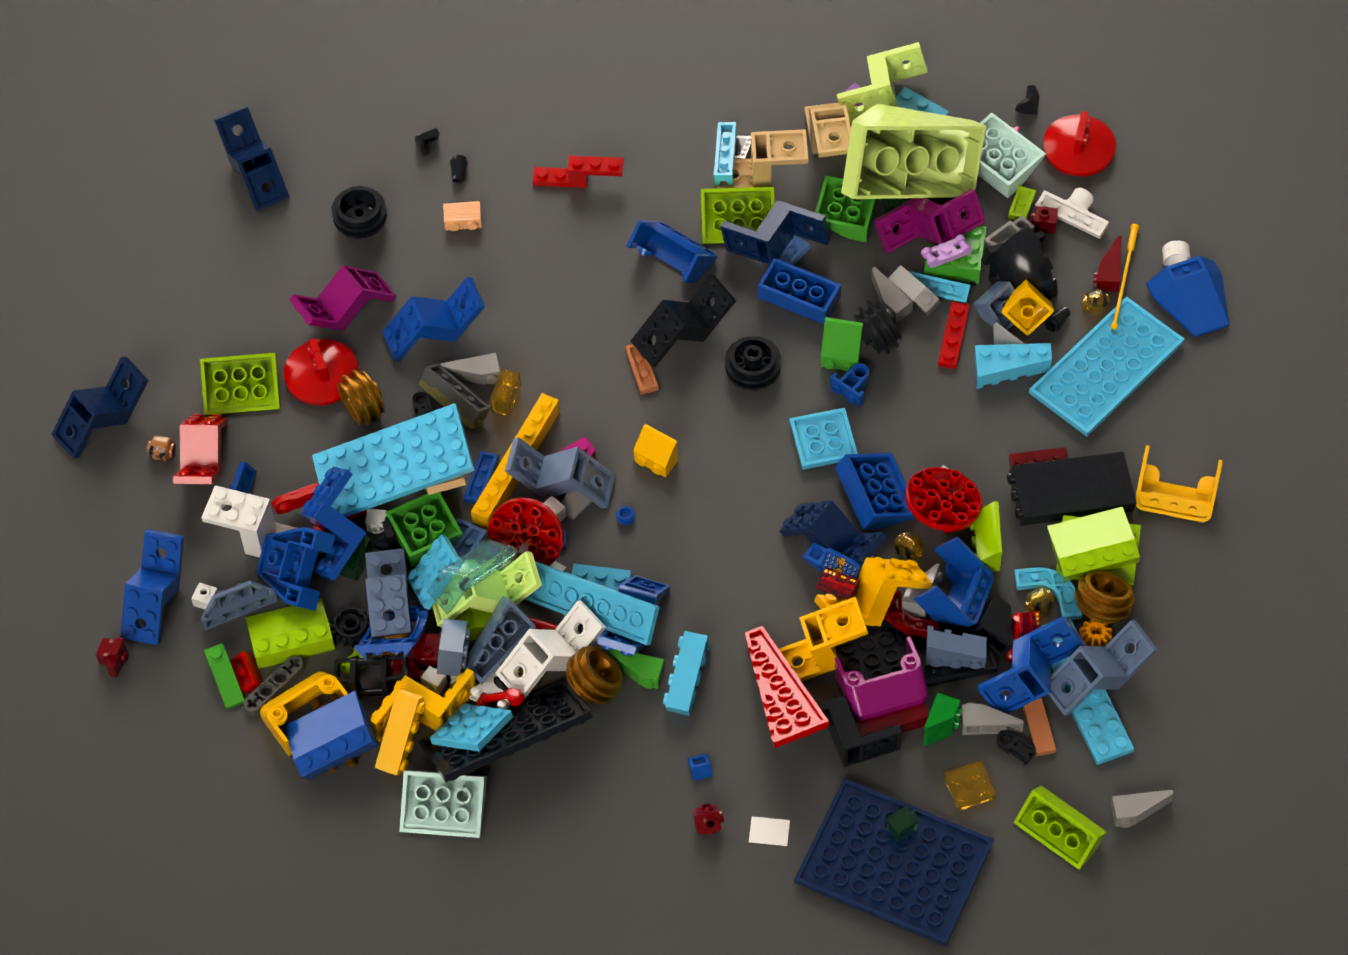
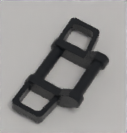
M382 655V657L369 658L367 661L359 656H352L351 658H340L334 661V676L340 683H349L351 692L356 691L359 699L366 696L386 697L393 692L392 681L402 680L405 675L409 677V658H404V655ZM391 661H403L402 673L400 675L391 676ZM343 663H350L349 679L340 678V667ZM381 665V688L362 689L360 683L361 666Z

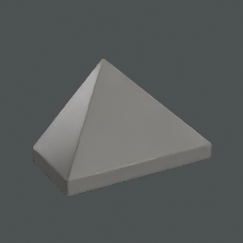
M997 322L994 324L993 345L1025 344Z
M577 490L566 493L562 504L566 507V516L572 521L592 503L591 500Z

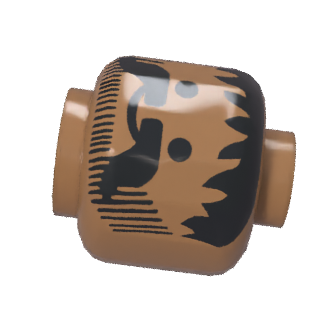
M154 436L151 441H148L146 450L149 452L151 459L167 462L174 458L176 444L169 437Z

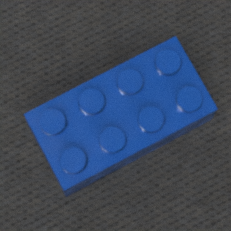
M774 258L758 284V298L824 325L825 317H830L841 298V284Z

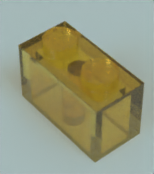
M505 369L501 370L489 399L492 412L509 416L521 387L520 373Z

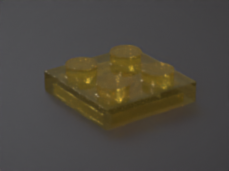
M982 761L974 762L944 772L943 774L958 810L996 798V793Z

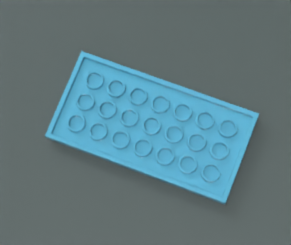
M1127 296L1121 301L1117 320L1118 328L1116 330L1111 329L1116 311L1115 307L1029 389V394L1086 437L1156 371L1185 340Z
M456 403L312 455L319 484L323 482L325 473L332 467L347 469L353 474L331 506L345 517L475 471Z

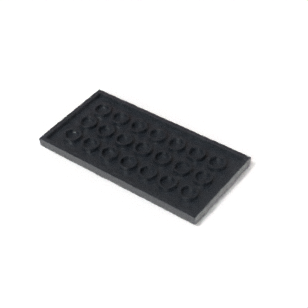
M928 614L926 615V618H921L935 621ZM884 620L881 626L866 625L869 634L835 646L844 672L859 671L865 680L902 670L901 659L907 655L906 637H911L921 660L927 687L998 672L993 651L988 646L986 647L985 668L972 669L970 667L952 668L950 666L932 667L925 665L926 638L905 635L887 620ZM940 623L941 632L948 629L951 630V634L962 636V633L971 634L974 625L965 627ZM838 685V688H839V691H840V695H841V697H842L843 694H842L841 689H840V687H839V685Z
M562 678L530 692L520 705H510L508 710H511L513 718L479 752L433 745L430 740L431 736L420 740L419 744L444 781L449 782L458 779V777L464 774L472 773L480 767L493 764L498 759L511 756L514 752L523 748H529L532 744L547 740L557 733L565 732L573 726L583 724L593 718L592 713L565 679Z

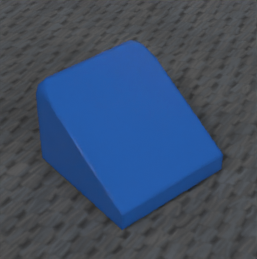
M707 754L687 759L694 781L713 776Z

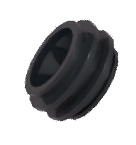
M353 186L342 191L334 199L331 207L333 223L337 230L346 237L355 239L368 238L378 233L384 227L387 220L384 198L373 188L365 186Z
M868 300L866 303L869 308L863 310L861 306H858L859 314H854L856 322L863 323L862 339L866 345L871 344L878 354L882 350L889 354L888 346L892 344L897 349L899 347L897 340L901 341L903 338L881 303L876 300V303L872 304Z
M743 337L732 343L727 350L725 370L730 381L744 390L756 391L764 389L773 384L780 375L781 355L777 346L764 337Z

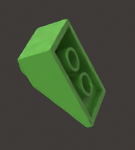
M825 317L821 367L848 372L853 365L860 363L863 323Z

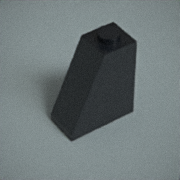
M994 594L985 603L980 618L974 625L971 634L987 637V646L1002 657L1013 647L1011 605Z

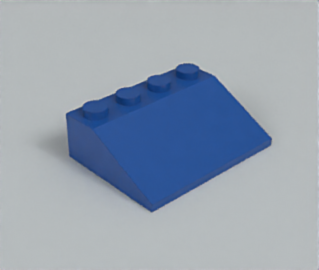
M892 453L845 454L835 467L862 530H879L916 518L906 504L905 490L907 485Z
M356 691L285 725L294 762L300 776L307 780L379 745Z

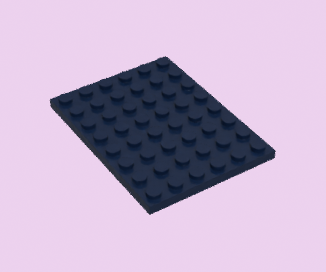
M844 778L794 879V883L946 946L994 843V839Z

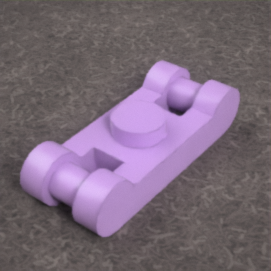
M960 234L954 239L937 246L925 247L922 249L921 255L927 259L928 266L934 268L970 254L972 248L970 244L966 243L964 235Z

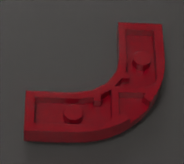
M901 591L895 592L884 617L892 626L901 630L905 635H914L926 639L928 625L934 626V630L940 631V622L921 619L908 614L901 605Z

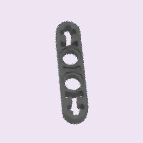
M296 655L290 656L247 696L243 703L246 713L253 716L259 714L264 704L277 697L304 671L302 658ZM298 663L299 667H292L291 664L296 665ZM279 675L286 676V680L281 683L277 682L276 678ZM266 688L272 689V693L269 696L262 695V691ZM250 703H252V704H255V703H256V706H257V707H255V708H254L253 706L250 707L249 704H250Z

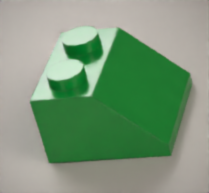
M937 693L924 727L923 745L927 746L947 738L953 734L955 728H959L963 710L960 708L961 700Z

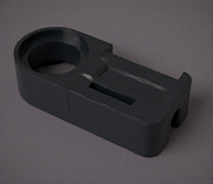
M417 392L413 395L412 402L417 416L433 411L427 393ZM424 398L426 402L419 405L416 403V400Z
M1002 730L997 735V746L1007 754L1011 752L1012 755L1024 761V765H1027L1035 755L1036 748L1012 731ZM1008 736L1012 741L1009 744H1004L1000 741V738Z

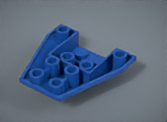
M1197 256L1167 266L1146 283L1153 299L1194 337L1229 326L1223 278L1213 260Z

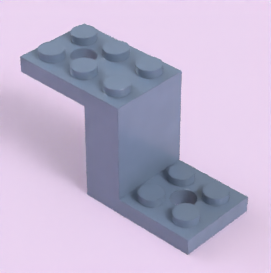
M519 437L513 439L505 469L506 473L542 499H548L551 495L555 497L577 490L602 509L608 508L616 476L578 446L544 456Z
M404 548L365 553L368 578L365 581L371 637L380 638L411 634L410 599ZM384 566L392 568V572L389 575L381 573V569ZM388 611H392L395 614L394 619L391 621L384 619V614Z
M1131 620L1106 646H1080L1051 675V692L1048 695L1063 715L1069 716L1095 689L1119 690L1158 649L1135 620ZM1130 643H1133L1135 647L1132 654L1128 650ZM1067 682H1069L1071 685V690L1069 693H1067L1065 690V684Z

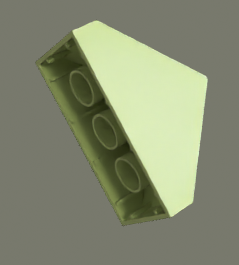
M876 104L852 121L841 193L852 199L958 197L970 189L975 190L986 126L974 120Z

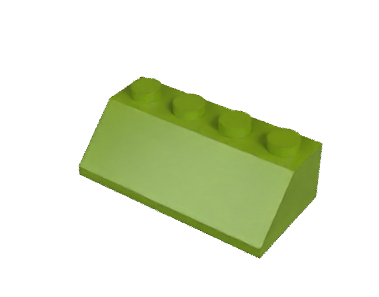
M1042 785L1031 791L1013 822L1078 870L1083 867L1098 849L1107 834V831Z

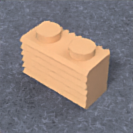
M480 201L443 204L446 231L482 228Z

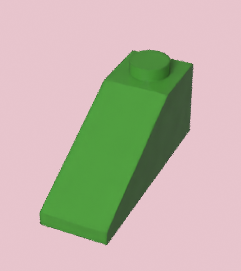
M223 643L204 650L226 709L244 703V697Z
M606 649V652L618 663L621 671L639 685L648 689L659 688L665 669L664 659L639 653L627 656L621 654L620 650Z

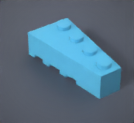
M1051 343L975 345L976 389L983 388L984 385L988 384L996 385L1000 381L1008 379L1012 381L1017 380V377L1025 375L1029 377L1048 372L1052 364Z
M684 631V635L680 636L678 641L680 651L673 660L674 674H670L668 685H670L669 693H665L663 704H665L667 711L690 716L697 694L695 686H698L701 680L702 671L700 667H705V651L709 652L711 647L708 636Z

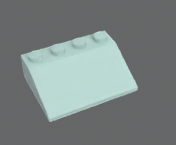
M991 113L980 122V124L986 126L978 176L1009 198L1017 191L1018 186L1023 185L1046 156V153L995 114Z
M405 770L399 832L480 838L487 776L464 774L454 781L445 782L438 772Z

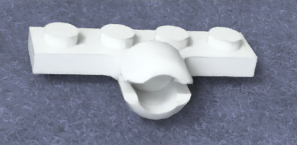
M1076 188L1067 200L1044 190L1035 204V208L1036 206L1058 208L1057 219L1098 239H1101L1109 225V221L1088 211L1093 202V195L1083 188Z

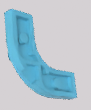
M1040 567L1014 570L1017 590L1038 588L1050 591L1057 598L1061 617L1065 615L1066 618H1071V620L1082 618V613L1075 601L1074 592L1076 589L1071 581L1063 582L1061 575L1057 574V571Z

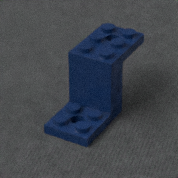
M248 106L213 119L232 169L242 176L255 210L258 211L289 198V193L272 149L260 139ZM236 125H240L242 128L239 134L233 133V128ZM265 182H269L271 185L270 189L266 192L262 191V185Z
M778 200L756 231L723 221L720 226L727 251L769 265L774 258L779 259L795 235L824 245H828L830 242L826 216Z
M126 356L121 357L107 386L73 390L51 435L72 458H79L94 428L127 424L149 380Z
M833 501L799 504L794 509V514L783 522V527L779 530L783 537L805 535L812 544L815 542L824 548L830 547L862 565L866 557L871 558L887 538L883 532L860 533Z

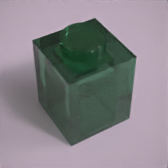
M904 806L886 818V828L899 842L918 829L919 818L913 810L910 811L907 806Z

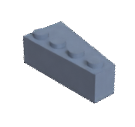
M502 596L466 657L465 670L467 668L472 670L475 680L481 684L509 656L529 629L536 628L535 624L510 599Z

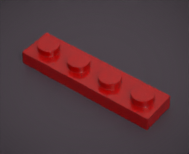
M951 301L938 359L939 367L956 369L970 304Z

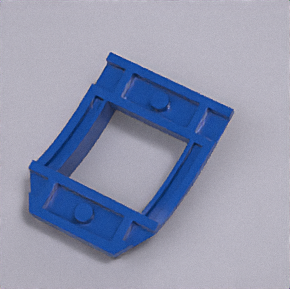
M423 606L409 607L410 622L416 621V625L408 638H372L369 625L365 636L360 641V645H355L356 651L366 661L372 655H381L384 652L400 654L404 651V658H406L424 632L429 614L428 610ZM392 611L384 614V619L387 621H391L395 617Z

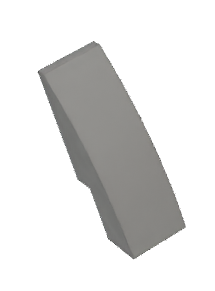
M1021 216L1014 222L1008 221L986 237L984 242L989 246L998 245L1006 242L1012 235L1029 225L1033 231L1035 226Z

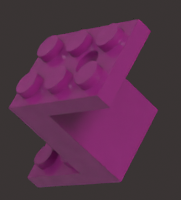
M974 189L966 191L942 206L926 198H912L874 220L882 247L886 253L894 251L917 237L937 246L954 239L960 234L964 235L986 222L976 190ZM966 210L967 213L965 217L961 218L962 211ZM898 224V231L893 233L894 226Z
M343 265L317 298L293 294L289 300L294 305L293 308L302 315L303 321L307 325L344 331L369 299L393 302L397 296L377 272Z

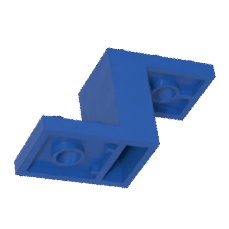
M470 277L465 278L447 301L411 296L382 331L394 361H401L420 338L456 342L485 308V304L473 278Z
M332 467L325 473V479L315 488L313 497L304 504L301 513L303 517L322 531L336 535L334 539L336 541L332 547L331 554L327 553L324 559L318 562L317 569L314 572L319 577L331 581L336 579L366 534L364 530L331 507L353 475L347 469Z
M150 529L144 531L141 568L125 583L120 638L153 645L160 643L163 607L179 591L184 536ZM158 549H165L167 556L160 555ZM138 618L144 619L146 626H141L138 623Z
M633 575L619 585L618 592L658 606L660 599L669 593L671 586ZM607 630L599 635L597 644L602 645V648L607 650L617 649L621 651V654L627 656L635 655L647 646Z
M1064 615L1014 640L1012 669L979 684L978 691L991 708L1008 714L1051 692V665L1072 655L1080 646H1086V643ZM1061 638L1063 641L1058 643L1054 642L1053 639ZM1009 691L1011 694L1006 696L1002 695L1001 692Z

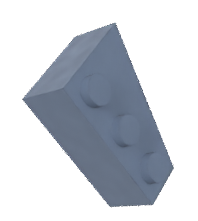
M928 625L925 665L932 667L985 668L987 637L962 633V636L951 634V630L945 629L944 632L936 631L934 626Z

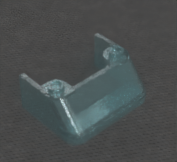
M482 540L475 549L449 566L443 565L437 571L439 575L427 592L445 613L449 614L465 591L494 572L502 571L512 563L519 552L511 545L493 540Z

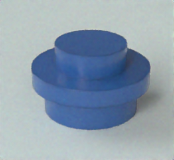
M623 506L617 511L616 519L622 525H629L635 520V512L630 507Z

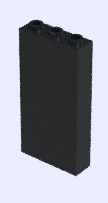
M1124 451L1012 465L1009 473H1007V482L1012 487L1011 499L1016 504L1015 516L1016 519H1019L1021 526L1062 521L1063 515L1084 517L1123 507L1124 512H1133L1137 504Z

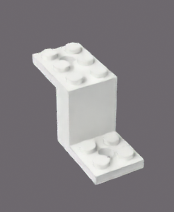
M216 485L201 517L202 522L238 530L245 554L256 557L261 555L267 534L298 529L275 522L270 499ZM225 505L232 506L228 511L222 510Z
M577 601L555 630L529 629L495 674L508 688L519 689L526 698L546 671H566L568 659L580 648L592 646L598 639V636L606 629V626L583 601ZM580 623L584 628L581 634L578 632V625ZM520 667L523 668L522 677H519L518 675V669Z

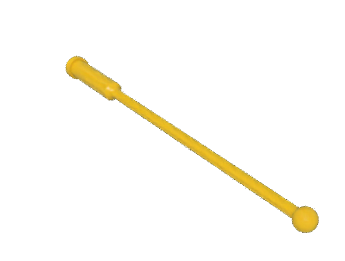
M1132 224L1130 227L1131 231L1127 245L1128 254L1114 321L1111 324V329L1113 330L1118 328L1117 320L1130 258L1140 229L1138 224Z

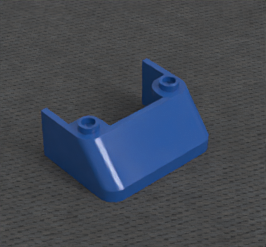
M639 220L626 245L628 248L639 249L638 253L643 256L654 255L681 271L683 281L691 284L697 282L717 258V254L661 221Z
M956 537L936 547L934 550L947 563L945 575L953 583L949 596L936 586L916 596L914 601L936 622L970 627L975 625L980 618L993 585L994 576L992 571L959 537Z

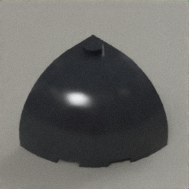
M1029 225L1012 235L997 250L990 264L988 278L993 285L997 281H1010L1014 289L1027 279L1050 300L1058 295L1057 280L1052 278L1051 270L1053 266L1048 255L1044 256L1040 247L1042 243Z

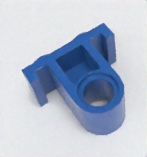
M863 363L853 365L840 380L837 373L834 372L830 377V388L834 393L842 395L849 403L855 404L858 407L864 403L863 390L869 384V368Z

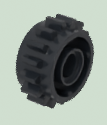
M349 606L341 608L339 612H335V618H331L332 625H330L332 638H336V642L338 644L342 643L344 647L351 646L353 648L355 645H359L370 625L369 615H367L366 610H361L359 606Z

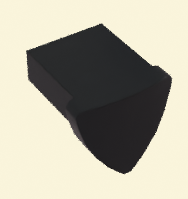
M1028 85L1026 99L1016 105L1015 111L1023 114H1037L1039 94L1035 85Z
M437 128L416 135L415 142L422 156L427 155L425 145L439 139Z
M390 521L382 522L384 532L374 541V548L383 551L397 549Z

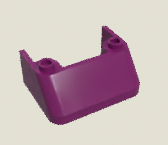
M906 637L907 655L901 659L902 670L865 680L859 671L844 672L839 658H834L836 680L855 720L864 721L919 705L927 700L928 690L921 660L911 637Z

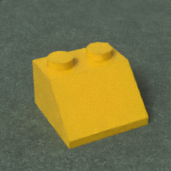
M1026 279L1012 292L1001 313L1028 337L1054 312L1052 303Z
M645 424L633 450L634 460L638 465L651 469L653 473L667 477L678 462V442Z

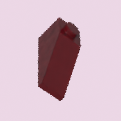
M1117 236L1099 263L1098 271L1094 272L1093 283H1096V289L1119 292L1122 236Z

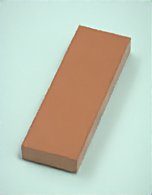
M633 344L625 346L640 394L658 391L659 386L652 366Z
M1042 697L1022 706L1032 743L1036 748V756L1056 753Z

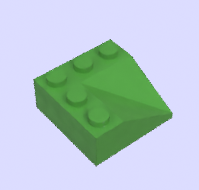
M825 176L815 213H821L826 216L829 230L851 240L867 242L878 199H852L841 193L842 178Z
M978 226L964 234L966 243L970 244L972 248L970 254L934 268L928 266L926 259L924 275L970 283L974 281L976 284H979L986 227ZM928 242V247L931 248V247L936 246V245H934V244Z
M440 492L431 495L425 494L386 512V518L390 521L394 536L401 549L404 548L405 557L411 568L416 567L420 563L422 556L429 551L434 540L438 539L441 534L448 537L451 544L463 536L460 527Z

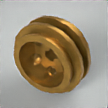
M352 370L350 372L351 379L345 374L341 376V383H337V389L346 410L355 423L360 426L363 422L364 425L370 426L372 423L371 417L375 421L381 420V413L385 412L382 394L377 384L371 380L365 371L362 370L359 373L357 370Z
M1103 570L1092 571L1082 576L1074 592L1075 601L1080 611L1088 618L1106 624L1117 623L1127 618L1135 602V596L1130 584L1121 576Z
M597 646L582 647L568 659L566 669L567 680L575 693L584 701L591 704H606L621 692L622 671L615 659L604 649Z

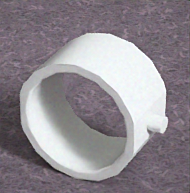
M1171 241L1162 247L1163 264L1165 267L1191 259L1190 246L1184 241Z

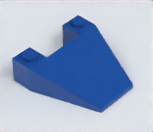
M308 527L267 534L256 573L275 590V593L285 603L315 611L320 591L309 588L316 558L318 551L331 554L336 535Z

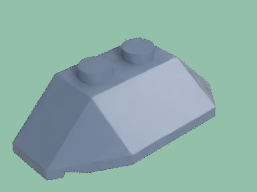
M253 581L238 583L227 590L217 592L212 595L201 617L204 630L206 631L277 602L275 590Z

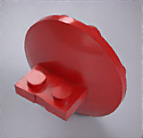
M1081 111V115H1070L1058 119L1050 125L1044 135L1043 151L1046 153L1045 157L1062 174L1079 177L1094 175L1108 167L1114 158L1116 150L1114 134L1102 121L1088 116L1089 112Z
M316 338L308 340L309 342L296 348L285 363L284 380L287 389L296 399L310 405L324 406L340 401L337 383H341L342 375L345 374L351 379L350 372L352 370L359 372L356 356L347 346L340 342L329 339L316 340Z
M941 467L925 468L911 477L905 490V500L910 512L923 524L933 529L944 531L947 535L952 531H959L970 527L978 519L982 509V498L976 484L958 470Z
M515 498L500 505L493 513L488 525V539L494 553L504 564H506L507 559L514 561L524 552L529 551L532 552L536 562L550 566L562 551L564 531L559 518L548 506L531 498Z

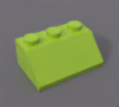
M994 501L982 507L978 519L970 526V531H974V536H971V548H975L974 554L992 572L1000 571L1002 558L999 503Z

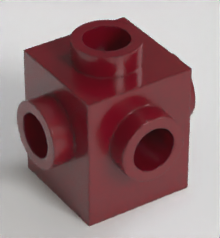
M1036 206L1035 213H1031L1030 223L1035 226L1034 232L1043 231L1044 233L1055 234L1058 208Z
M704 804L700 808L692 809L695 829L698 835L704 833L711 835L722 830L721 823H724L722 810L719 811L716 805Z

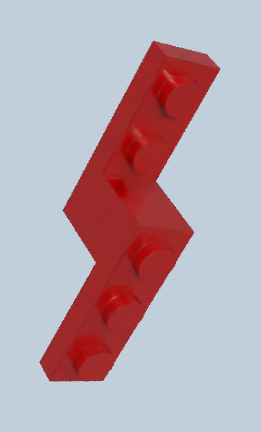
M569 155L568 168L534 167L533 186L587 188L588 175L622 177L624 158Z

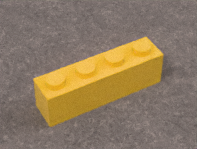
M403 689L396 691L375 764L376 769L394 775H399L407 769L409 762L407 756L413 749L414 741L412 739L414 733H417L420 724L418 718L425 708V703H423L424 696Z

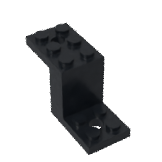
M710 275L689 303L662 300L631 339V343L652 367H656L678 339L704 342L736 300L716 276ZM712 297H714L715 304L713 306L710 305V300ZM655 335L656 343L653 345L652 337Z
M845 696L833 697L826 702L817 703L829 721L828 729L843 767L901 750L902 731L899 725L895 727L888 726L882 731L869 732L861 737Z

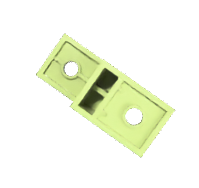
M919 42L867 56L872 85L837 94L840 106H847L850 123L876 104L898 107L893 82L928 73ZM906 60L910 61V62L907 63V64H903V63H902L903 61H906ZM857 103L863 104L861 106H855Z
M524 552L502 571L471 563L464 564L432 606L437 625L442 627L444 618L454 620L469 607L493 613L502 596L518 605L542 586L532 552Z

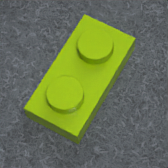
M1018 186L1008 214L1009 219L1017 220L1021 216L1025 219L1028 218L1036 190Z

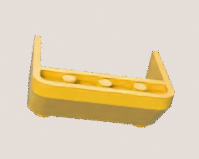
M1146 445L1135 497L1137 508L1147 512L1198 522L1208 521L1213 512L1223 460L1218 461L1216 476L1202 477L1196 489L1159 481V469L1154 465L1146 464L1150 446Z
M322 671L316 672L261 707L260 715L263 722L288 756L292 755L289 741L279 726L287 721L288 714L323 693L333 694L335 692L339 698L347 695L348 693L335 676Z

